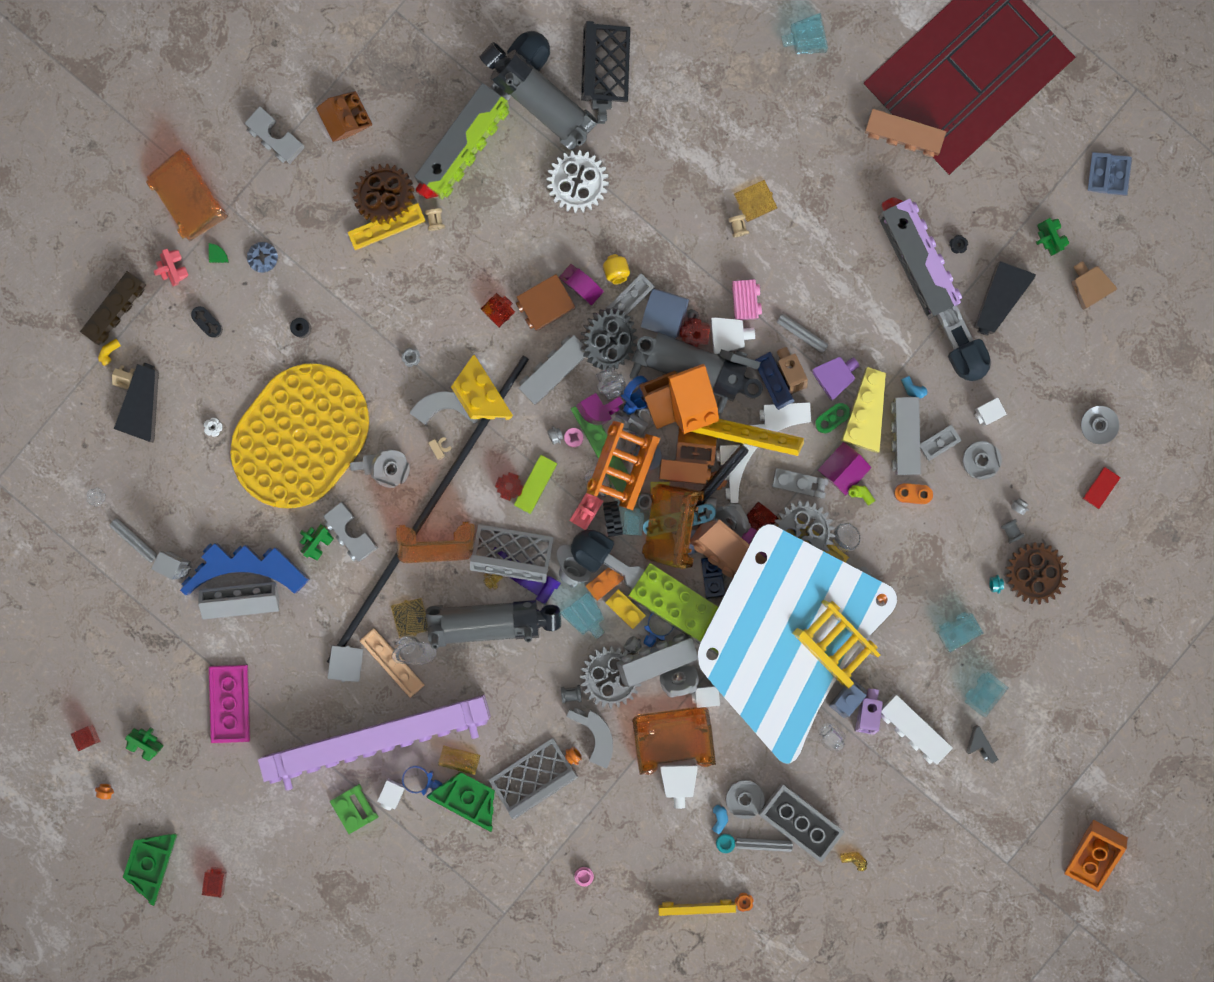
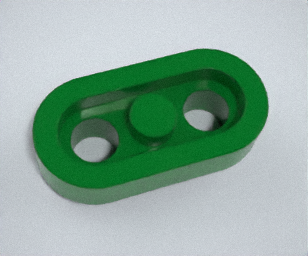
M838 403L816 419L815 427L817 431L827 434L841 425L850 416L849 407L844 403ZM839 409L843 411V416L841 417L837 415V410ZM822 421H827L828 426L826 428L821 426Z

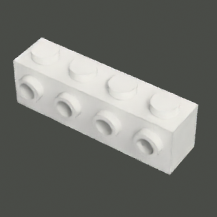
M893 694L882 706L881 718L887 724L891 722L895 725L894 731L901 737L905 735L910 740L908 744L914 750L920 749L924 753L922 757L929 764L934 762L937 765L953 749L896 694Z

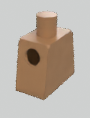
M1082 261L1073 267L1079 277L1071 281L1083 310L1117 290V287L1098 266L1088 270Z
M787 347L779 349L777 351L780 358L778 360V367L791 394L807 388L808 379L797 355H790Z

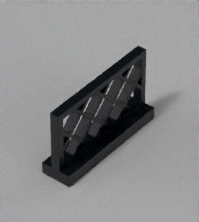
M586 21L583 27L581 101H589L590 99L628 102L631 27L594 24V21ZM604 30L608 37L601 41L596 36V31ZM618 31L626 32L625 40L621 43L614 36ZM609 38L618 45L612 51L604 44ZM600 46L608 54L602 60L596 55V50ZM619 48L625 53V58L621 61L613 54ZM609 56L617 63L611 70L603 63ZM599 65L607 72L602 78L595 73V69ZM618 66L624 71V77L620 80L612 73ZM608 75L616 82L611 88L602 81ZM599 83L606 90L603 95L594 94L595 87ZM619 85L624 90V97L616 96L612 90Z

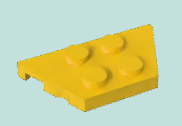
M473 355L452 384L453 392L470 419H495V417L505 418V420L511 419L513 414L477 357Z

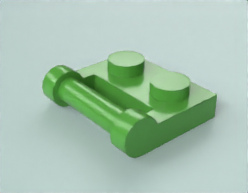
M360 784L330 801L348 834L353 833L379 817L376 812L374 813L362 793ZM355 794L368 817L362 818L350 797L351 795Z

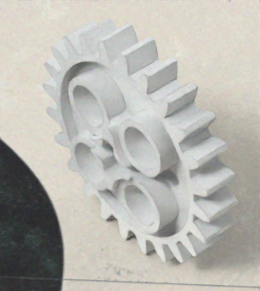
M572 150L569 157L566 153H563L564 159L562 160L557 157L559 164L552 163L554 170H548L552 177H548L547 181L552 182V184H549L547 189H553L549 195H556L554 203L560 201V208L567 205V211L572 207L574 208V213H576L578 208H581V211L584 213L586 206L589 210H592L591 204L593 203L598 206L597 199H604L601 193H607L603 186H608L609 182L603 180L608 178V174H602L606 167H599L602 161L595 162V155L588 158L589 152L582 156L581 150H579L578 155H575ZM570 165L576 166V173L569 174L566 171L567 167ZM584 166L585 168L581 175L582 184H578L575 196L572 198L571 194L575 187L573 180H577L580 168ZM591 171L595 174V178L587 180L584 177L585 173ZM563 183L570 184L571 189L568 192L561 191L560 186ZM585 189L589 192V195L586 198H580L578 192Z

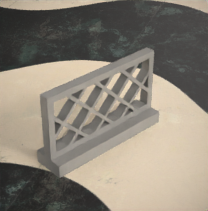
M478 524L470 560V570L546 583L554 537ZM481 531L489 532L492 537L484 541L480 536ZM508 535L511 540L503 544L499 537ZM525 538L530 543L522 548L518 540ZM496 540L500 547L492 551L487 544ZM541 541L549 542L548 547L542 551L536 545ZM514 543L519 550L511 554L506 547ZM533 546L538 553L530 558L525 551ZM485 547L489 552L485 556L476 555L477 550ZM503 550L508 556L505 559H498L495 554ZM522 553L527 560L520 563L514 557ZM541 556L545 561V566H538L533 561Z
M552 738L489 779V782L506 807L510 817L516 819L579 777ZM551 744L556 750L554 758L544 756L545 748ZM533 756L540 757L538 769L528 767L529 758ZM543 758L554 760L551 771L541 769ZM556 761L564 762L568 769L563 773L554 772ZM514 768H524L522 779L512 777ZM527 769L537 771L535 782L525 780ZM540 771L551 774L548 783H538ZM501 777L508 778L506 790L498 788L494 781ZM511 779L521 781L519 793L509 791ZM524 782L535 784L533 792L529 795L522 793ZM508 793L518 794L517 803L510 807L506 801Z

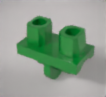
M1049 218L1037 225L1040 240L1036 241V244H1043L1045 250L1048 249L1051 256L1061 252L1069 244L1068 238L1065 235L1058 236L1057 230L1061 228L1059 219L1051 220Z
M322 524L319 525L316 531L312 527L307 532L301 530L300 534L303 538L300 540V543L304 546L300 552L306 558L311 557L318 560L323 552L316 546L320 541L328 546L334 538Z
M151 727L148 731L142 728L140 730L133 728L125 738L127 740L125 748L131 752H135L138 747L144 750L141 756L146 761H150L155 757L164 745L156 741L158 738L152 735L154 729Z

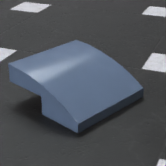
M1092 152L1088 191L1128 196L1132 157Z
M655 288L652 289L641 327L677 338L682 319L686 315L689 299Z

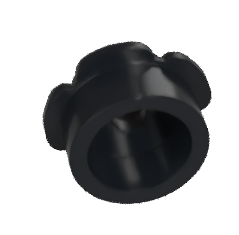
M962 235L954 236L949 242L951 251L956 254L964 253L967 250L968 240Z

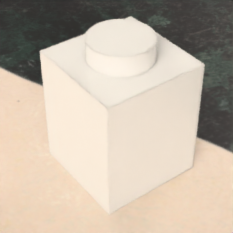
M998 398L976 408V413L974 414L978 423H982L983 426L1007 415Z
M715 686L697 687V690L691 693L692 704L696 703L697 708L720 706L719 691Z
M388 779L377 802L381 803L380 806L384 809H396L405 787Z

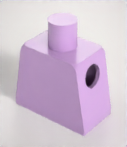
M867 689V696L859 705L855 727L856 732L873 735L879 732L883 704L882 701H878L879 690ZM868 706L873 709V713L868 711Z

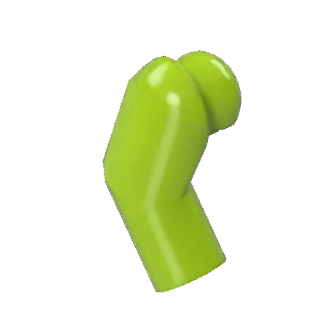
M853 485L848 490L850 497L863 498L868 506L876 501L866 486Z

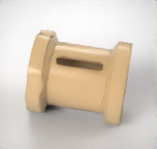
M442 208L425 211L429 221L428 231L445 228L441 218Z
M745 215L729 218L734 238L749 234L744 221Z

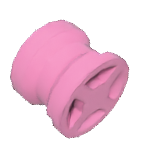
M571 428L566 431L564 440L568 446L578 447L583 442V434L579 429Z

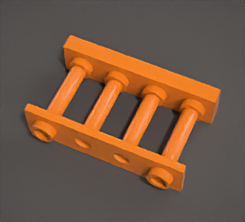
M613 421L608 428V436L593 476L588 481L586 493L597 497L598 493L602 492L620 499L619 506L633 510L660 438L645 434V437L641 438L622 430L623 423ZM619 437L640 445L638 455L634 456L617 449L616 445ZM612 456L633 463L634 466L631 473L627 474L610 467L609 464ZM605 474L626 481L625 490L620 492L602 485Z

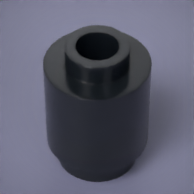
M296 318L290 324L292 334L298 338H306L311 333V325L304 318ZM302 324L303 329L298 331V325Z

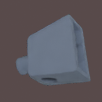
M853 678L851 680L854 684L850 688L844 687L829 705L843 718L849 717L867 696V690Z

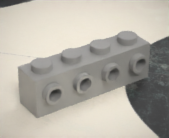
M568 335L561 342L563 346L558 351L556 349L552 350L547 355L549 359L544 364L540 362L533 369L535 373L530 377L528 375L519 382L521 385L519 389L534 405L543 399L585 358L583 354L586 351L580 349L584 344L575 335L572 337Z
M919 397L894 398V402H891L890 406L891 414H894V421H891V433H894L895 440L891 442L892 452H895V460H892V471H895V475H920Z
M276 582L201 589L199 590L198 605L202 619L278 612L280 597Z
M680 634L673 637L674 640L669 642L662 641L657 643L654 648H644L639 651V654L634 656L627 655L622 657L621 661L616 662L623 684L631 687L698 660L692 638Z

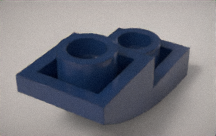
M701 558L706 599L724 597L722 569L710 563L708 558Z

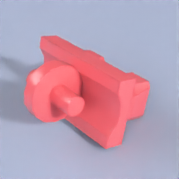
M162 250L160 254L162 262H156L158 269L153 272L155 276L161 275L163 280L169 277L172 287L176 286L180 281L188 277V272L185 266L178 269L174 266V263L181 261L179 250Z
M586 493L569 521L587 530L604 501Z

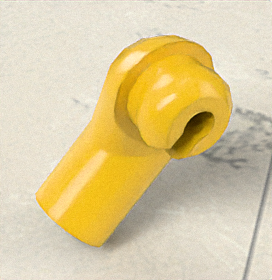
M116 338L104 345L99 353L98 361L103 366L111 363L110 353L121 346Z

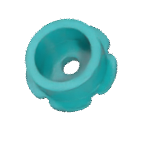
M999 575L990 577V591L1000 594L1001 590L1004 589L1003 578H1000Z

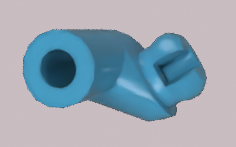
M910 376L901 379L909 396L919 397L920 399L927 395V388L913 385Z
M716 805L713 808V813L716 814L717 822L712 830L720 835L729 819L725 807Z

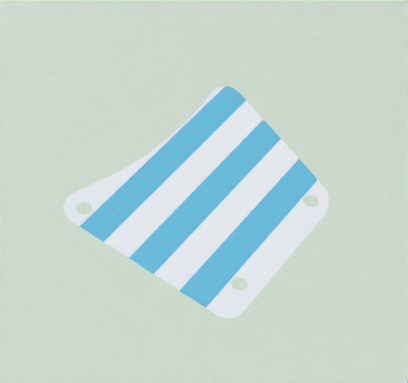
M765 525L758 530L701 641L698 650V660L701 670L772 753L781 762L788 764L795 761L801 753L815 716L836 681V678L792 632L796 628L803 631L807 630L827 609L821 603L823 600L836 603L840 607L839 612L867 639L892 613L897 603V596L891 586L775 525ZM762 551L767 554V561L764 564H758L755 561V556L758 552ZM879 594L887 596L888 601L886 605H877L876 597ZM833 614L813 634L812 640L815 643H820L839 623ZM844 628L825 648V653L828 656H833L852 634ZM858 640L838 661L839 664L837 666L841 670L860 647L861 643ZM709 648H716L719 655L717 659L709 660L706 657V652Z

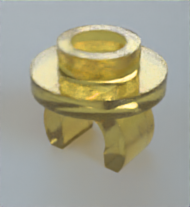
M485 573L483 575L485 578L483 582L489 589L493 588L496 590L498 588L496 583L503 576L495 574L489 576Z

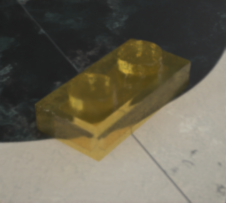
M443 745L438 766L475 775L481 755Z

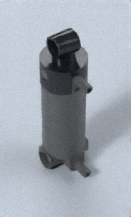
M492 42L479 56L488 68L495 69L490 79L555 133L565 147L573 150L577 145L581 146L585 143L587 134L598 124L597 119L586 109L583 111L535 69L519 52L513 50L506 56V52L497 43Z
M658 332L656 339L649 336L641 337L637 342V349L631 360L634 363L630 373V378L632 379L638 376L642 366L652 368L664 374L673 371L677 374L704 364L713 394L720 397L717 405L718 413L720 414L723 413L727 400L733 402L737 393H741L749 399H755L763 391V386L759 380L745 377L744 374L747 366L729 361ZM643 342H647L651 348L645 351L641 349L640 345ZM755 384L758 387V392L750 394L747 389L748 385Z
M537 600L443 608V605L428 607L425 611L428 640L432 649L444 647L449 643L504 639H524L525 642L529 643L532 641V638H539V628L543 627L546 631H556L562 625L560 608L557 605H546L539 610Z

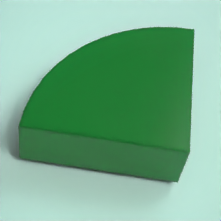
M209 243V263H229L225 251L218 245Z

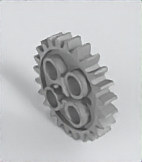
M798 501L797 507L791 503L790 510L786 507L783 508L785 514L778 513L781 519L774 520L778 524V528L784 531L793 529L797 538L801 534L799 529L806 528L809 521L814 518V522L806 530L808 535L802 536L800 539L803 541L807 540L812 546L829 552L826 545H833L829 538L835 537L834 534L830 533L835 527L829 526V523L833 521V519H826L829 513H821L823 507L817 510L816 503L809 507V501H806L804 506H802L801 501ZM800 513L806 516L804 524L797 522V516ZM815 525H819L822 529L819 536L814 535L812 532V528Z
M610 646L609 651L602 647V653L595 650L596 656L589 655L591 661H584L587 668H581L585 672V675L580 676V678L585 679L581 686H587L584 693H591L588 698L589 700L594 697L596 698L594 704L602 701L603 708L606 703H609L610 709H612L613 703H616V706L620 708L621 701L627 705V698L633 700L632 692L638 694L635 687H641L640 683L631 687L621 686L619 684L620 674L614 677V682L609 680L598 687L596 686L598 682L608 677L609 672L615 674L619 671L618 669H611L610 661L614 658L621 661L622 657L627 656L628 651L625 650L623 653H620V647L617 648L616 652L613 646ZM596 668L603 670V676L600 679L593 677V671ZM605 685H610L613 689L612 694L609 696H605L602 692Z

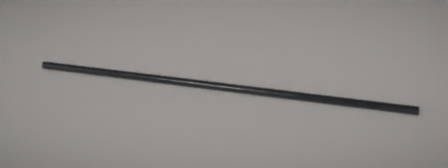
M524 355L501 388L499 394L502 399L505 398L527 364L529 358ZM482 418L337 646H346L491 419Z

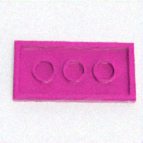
M248 665L209 666L211 743L250 742Z

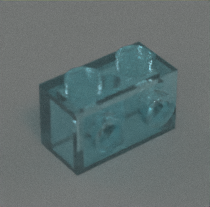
M963 612L956 616L957 620L950 624L948 621L939 626L940 630L937 631V634L948 652L951 653L984 634L972 613L967 614Z
M990 672L983 673L977 680L978 685L975 689L971 688L965 696L967 699L964 701L985 718L1009 689L1007 685Z

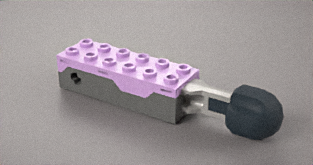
M895 197L882 202L883 212L878 216L880 223L928 320L937 316L954 349L949 353L948 358L959 377L967 381L982 379L990 370L991 359L983 340L972 339L957 307L961 303L960 299L962 296L957 288L954 289L951 283L953 281L952 275L949 271L945 270L943 266L945 264L944 259L940 253L937 254L934 248L936 243L932 236H928L926 232L928 227L924 219L920 220L917 214L919 212L917 204L912 202L911 199L902 201ZM899 223L904 226L902 229L898 227Z

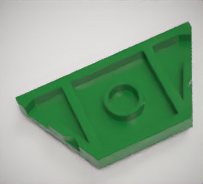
M460 771L426 796L431 801L492 832L495 790Z
M176 833L136 839L130 852L123 878L129 884H132L134 889L139 894H142L152 906L157 901L178 835Z

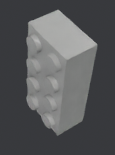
M783 783L778 786L763 806V809L758 813L763 819L821 863L844 834L842 828Z

